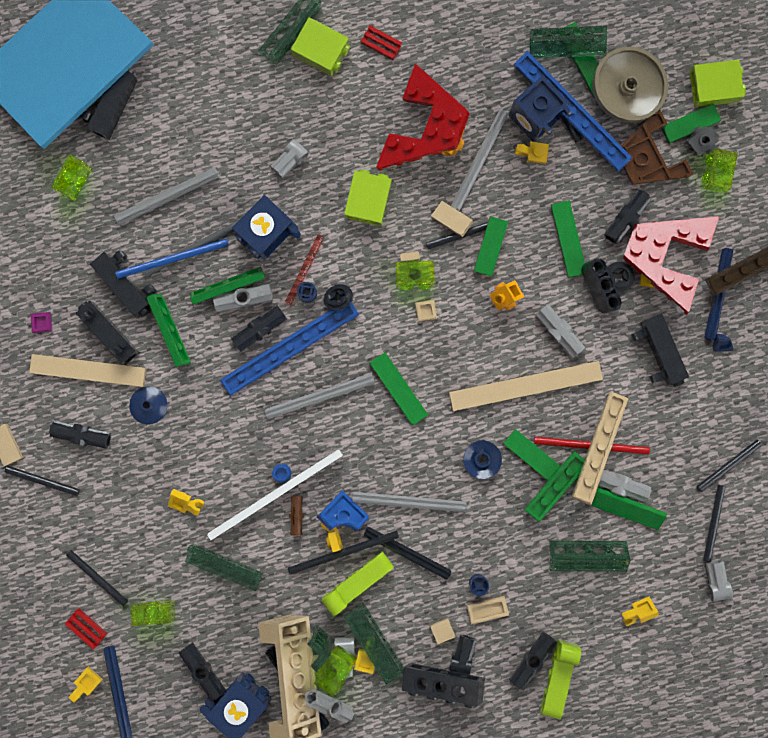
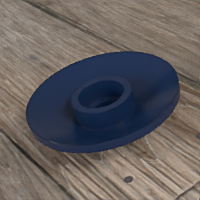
M151 386L138 389L132 395L129 403L133 418L142 424H154L160 421L166 414L168 406L164 393ZM145 402L150 403V407L148 409L144 407Z
M480 440L473 442L467 447L463 456V463L470 475L478 479H487L499 471L502 464V455L495 444ZM480 456L485 457L486 460L484 463L479 462L478 459Z

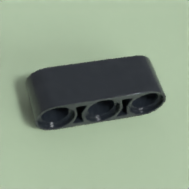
M596 258L584 263L582 274L597 309L604 314L620 309L622 301L605 261L601 258Z

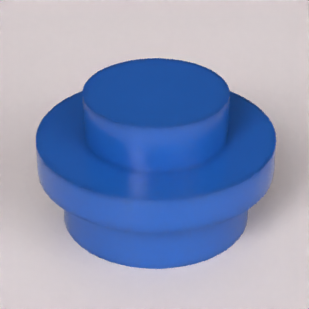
M286 464L276 465L272 470L273 479L279 483L287 482L291 477L290 467Z

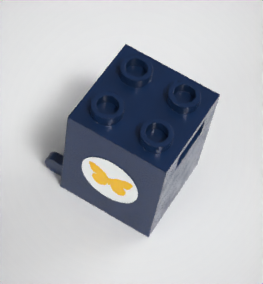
M542 75L514 100L508 116L535 142L545 132L550 135L552 133L551 127L562 118L564 113L570 117L572 111L568 108L569 102Z
M265 194L232 227L235 231L234 236L244 247L248 245L247 249L255 258L259 259L261 257L264 261L290 234L295 238H300L301 236L298 226Z
M241 672L217 702L215 700L211 701L208 697L205 700V705L200 707V712L227 738H241L267 708L271 699L270 691L264 686L259 687L251 674Z

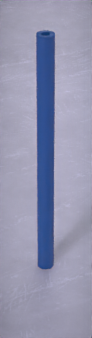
M227 239L115 271L117 279L227 247L229 244Z

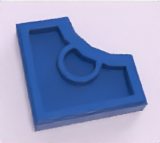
M343 490L317 516L330 531L335 527L345 526L355 532L370 518L355 502H352V499Z

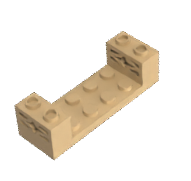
M285 615L258 622L260 643L275 644L283 718L268 723L270 738L320 737L319 712L306 706L304 699L307 692L312 689L316 690L309 616Z

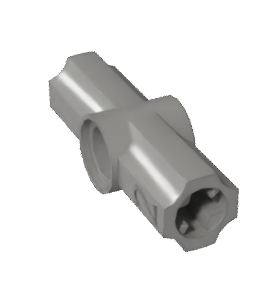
M270 284L247 289L240 288L234 292L224 293L213 297V301L218 313L273 301ZM241 294L248 295V299L244 303L239 302Z
M549 304L535 314L546 327L548 334L555 338L554 341L560 344L571 358H574L585 348L574 335L571 326L564 319H561Z
M603 470L598 486L607 488L611 492L645 503L651 494V487L633 481L632 478L625 475L614 474Z
M315 689L306 693L304 698L306 706L344 723L352 720L354 716L352 706Z

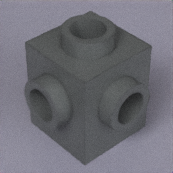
M698 126L691 132L692 136L686 140V143L694 153L700 156L704 152L708 154L716 148L715 144L718 142L716 138L718 134L712 127Z

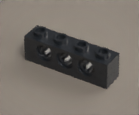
M410 663L404 666L402 691L408 692L411 696L425 695L430 700H438L439 698L449 704L462 703L467 708H476L483 702L485 678ZM422 678L426 680L427 686L423 685ZM440 682L445 684L446 690L440 687ZM459 686L464 688L465 694L459 691Z

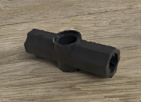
M639 189L628 204L624 205L620 213L616 215L615 221L604 234L606 239L617 245L626 232L635 225L641 217L642 211L652 200L647 192Z
M277 305L262 317L259 316L253 319L244 330L233 336L231 340L239 351L242 352L256 341H261L262 337L266 334L269 335L272 332L271 330L287 320V317Z
M53 421L49 429L50 437L68 440L70 443L83 446L91 445L108 449L111 441L110 432L92 429L90 426H82L81 424L74 423L73 425Z
M543 631L531 649L525 653L524 659L509 680L524 691L536 672L542 669L543 662L558 642ZM531 657H538V661L534 665L529 664V659Z
M460 634L455 655H452L451 658L453 661L452 665L449 666V671L470 674L472 667L471 659L476 644L475 638ZM459 686V691L463 693L464 688Z
M193 642L178 652L191 671L193 680L200 684L211 701L216 700L226 692L225 687L213 672L211 664L206 662ZM198 668H204L207 675H200Z

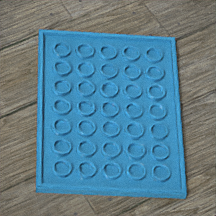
M51 0L0 48V105L45 149L149 51L154 44L109 0Z

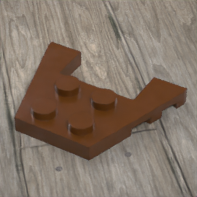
M660 109L621 145L632 157V160L623 167L632 185L687 178L693 175L686 159L667 168L650 134L667 125Z

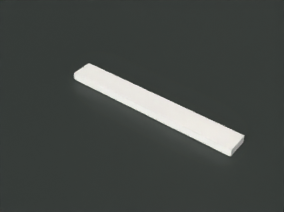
M336 450L210 531L208 533L209 539L213 540L342 457L343 454L340 450Z

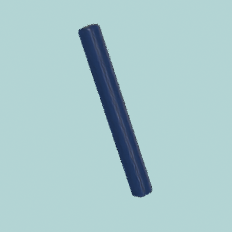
M722 249L718 272L731 266L733 249ZM725 291L712 297L704 337L707 340H715Z
M114 645L105 647L103 651L120 738H133Z

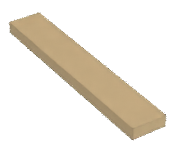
M32 354L29 373L144 387L147 368Z
M612 391L609 392L571 498L588 505L592 504L628 398Z

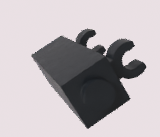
M130 69L104 92L94 115L87 111L80 115L83 121L89 123L87 128L92 133L107 140H110L138 81L134 76V72Z
M118 250L113 257L103 252L90 263L91 267L133 316L137 318L146 316L150 312V305L146 297L155 294L157 290L153 285L148 284L140 292L128 276L117 279L115 271L121 270L118 265L125 261L128 256L121 250Z
M89 300L78 307L79 310L75 314L121 364L127 365L140 353L94 302Z
M662 313L640 322L642 330L631 334L632 338L636 341L646 336L661 371L649 376L651 382L656 383L664 379L667 385L673 384L674 387L684 384V379L689 378V375Z

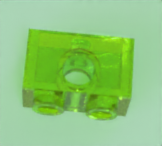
M715 148L707 154L705 159L707 171L703 173L701 182L704 183L703 189L720 193H727L731 190L738 152ZM715 167L721 170V174L715 171Z
M69 154L51 188L75 202L92 168L86 162Z
M434 260L395 262L396 287H400V290H412V287L418 286L420 290H427L434 286ZM412 272H418L420 278L412 280L409 275Z
M174 600L137 602L130 606L132 626L171 623L176 619Z
M339 645L326 652L323 658L325 660L324 664L315 673L317 678L314 684L332 697L341 691L357 660L356 656Z

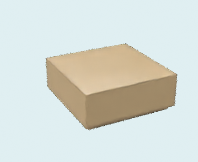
M418 251L402 253L400 255L401 264L420 261Z
M434 300L415 303L418 322L437 319Z
M448 618L430 625L437 644L456 637Z

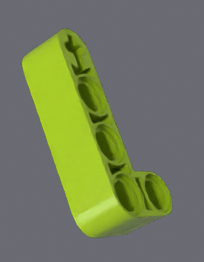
M383 551L364 564V567L360 570H356L347 580L339 583L329 594L326 593L322 597L321 601L333 617L345 609L349 602L394 568Z
M557 639V648L553 652L551 661L553 665L552 669H549L548 686L544 691L540 715L560 720L563 715L574 665L578 666L580 662L581 648L575 643Z

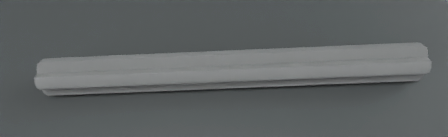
M503 109L498 111L451 204V207L457 211H460L508 116V112Z
M211 168L114 216L118 225H122L219 178V174L216 168Z
M369 374L265 409V415L267 419L372 385L375 383L373 375Z
M353 492L352 502L455 512H465L467 507L464 501Z

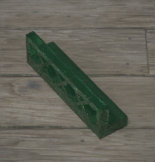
M298 0L258 50L259 53L277 65L296 41L309 17L314 19L322 9L321 0H306L309 4L303 12H301L300 6L305 0ZM292 16H299L290 26L289 19ZM287 30L283 37L278 40L277 34L280 31ZM276 44L269 54L265 51L269 45Z
M607 25L531 29L530 54L534 58L607 55Z
M549 541L550 571H628L631 560L627 541ZM554 547H562L566 552L555 553ZM581 547L585 552L578 554L573 549ZM595 547L601 548L605 552L603 554H597L593 551V549ZM623 548L624 554H616L612 549Z
M194 543L189 545L186 563L257 591L264 572Z
M364 602L360 603L356 609L346 614L344 618L387 685L403 675L404 666Z
M317 624L313 628L307 643L315 651L310 667L316 672L330 656L334 639Z

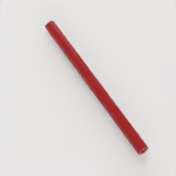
M534 436V444L589 449L591 444L589 441ZM612 444L610 451L649 455L650 447Z

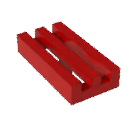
M369 25L367 32H365L364 37L361 39V44L391 60H394L402 46L401 41ZM372 32L373 34H375V35H377V36H379V37H381V38L387 40L388 42H390V43L396 45V47H394L393 45H391V44H389V43H387V42H385V41H383V40L377 38L376 36H374V35H372V34H370V33ZM369 38L374 42L390 49L391 51H393V54L367 41V39Z
M80 608L65 623L70 630L92 649H95L108 634ZM77 616H80L86 623H88V624H89L94 630H96L101 636L98 637V636H97L93 631H91L84 623H82V622L77 618ZM72 621H73L74 623H76L82 630H84V631H85L91 638H93L96 642L94 643V642H93L88 636H86L79 628H77V627L72 623Z

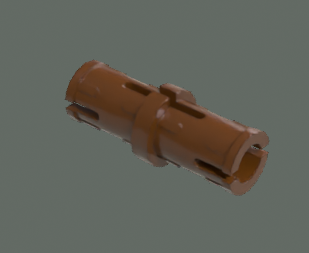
M290 496V535L301 536L303 535L302 518H304V514H302L303 496Z

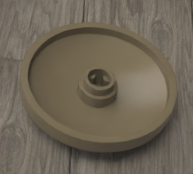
M621 47L611 51L600 61L593 75L592 87L598 105L606 114L621 122L637 123L650 118L662 107L668 93V79L662 64L651 53L637 47Z

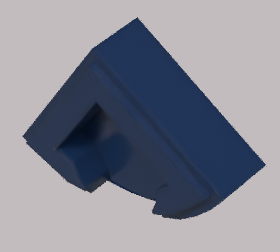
M716 334L713 342V351H733L731 339L726 335Z

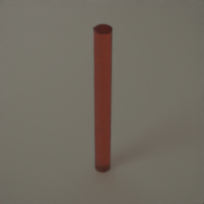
M317 235L285 300L290 305H292L297 295V288L303 283L325 238L322 235Z

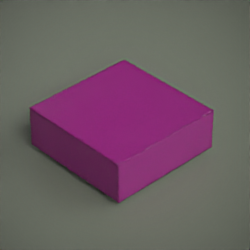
M51 312L30 314L32 333L53 331Z

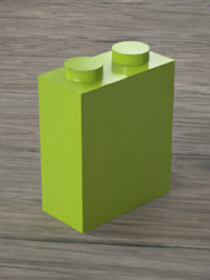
M309 17L293 44L291 52L292 56L332 76L334 72L337 73L342 64L340 60L343 56H347L351 46H349L348 37Z
M739 60L694 65L689 71L694 107L736 103L745 97L746 86L742 81L743 67L740 66Z
M354 170L344 217L382 227L392 179L385 174L373 175L367 170Z

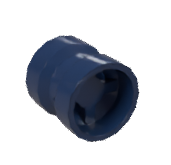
M303 282L298 286L297 294L303 302L311 303L317 297V290L312 283Z
M475 574L469 579V588L476 596H483L489 590V582L485 576Z

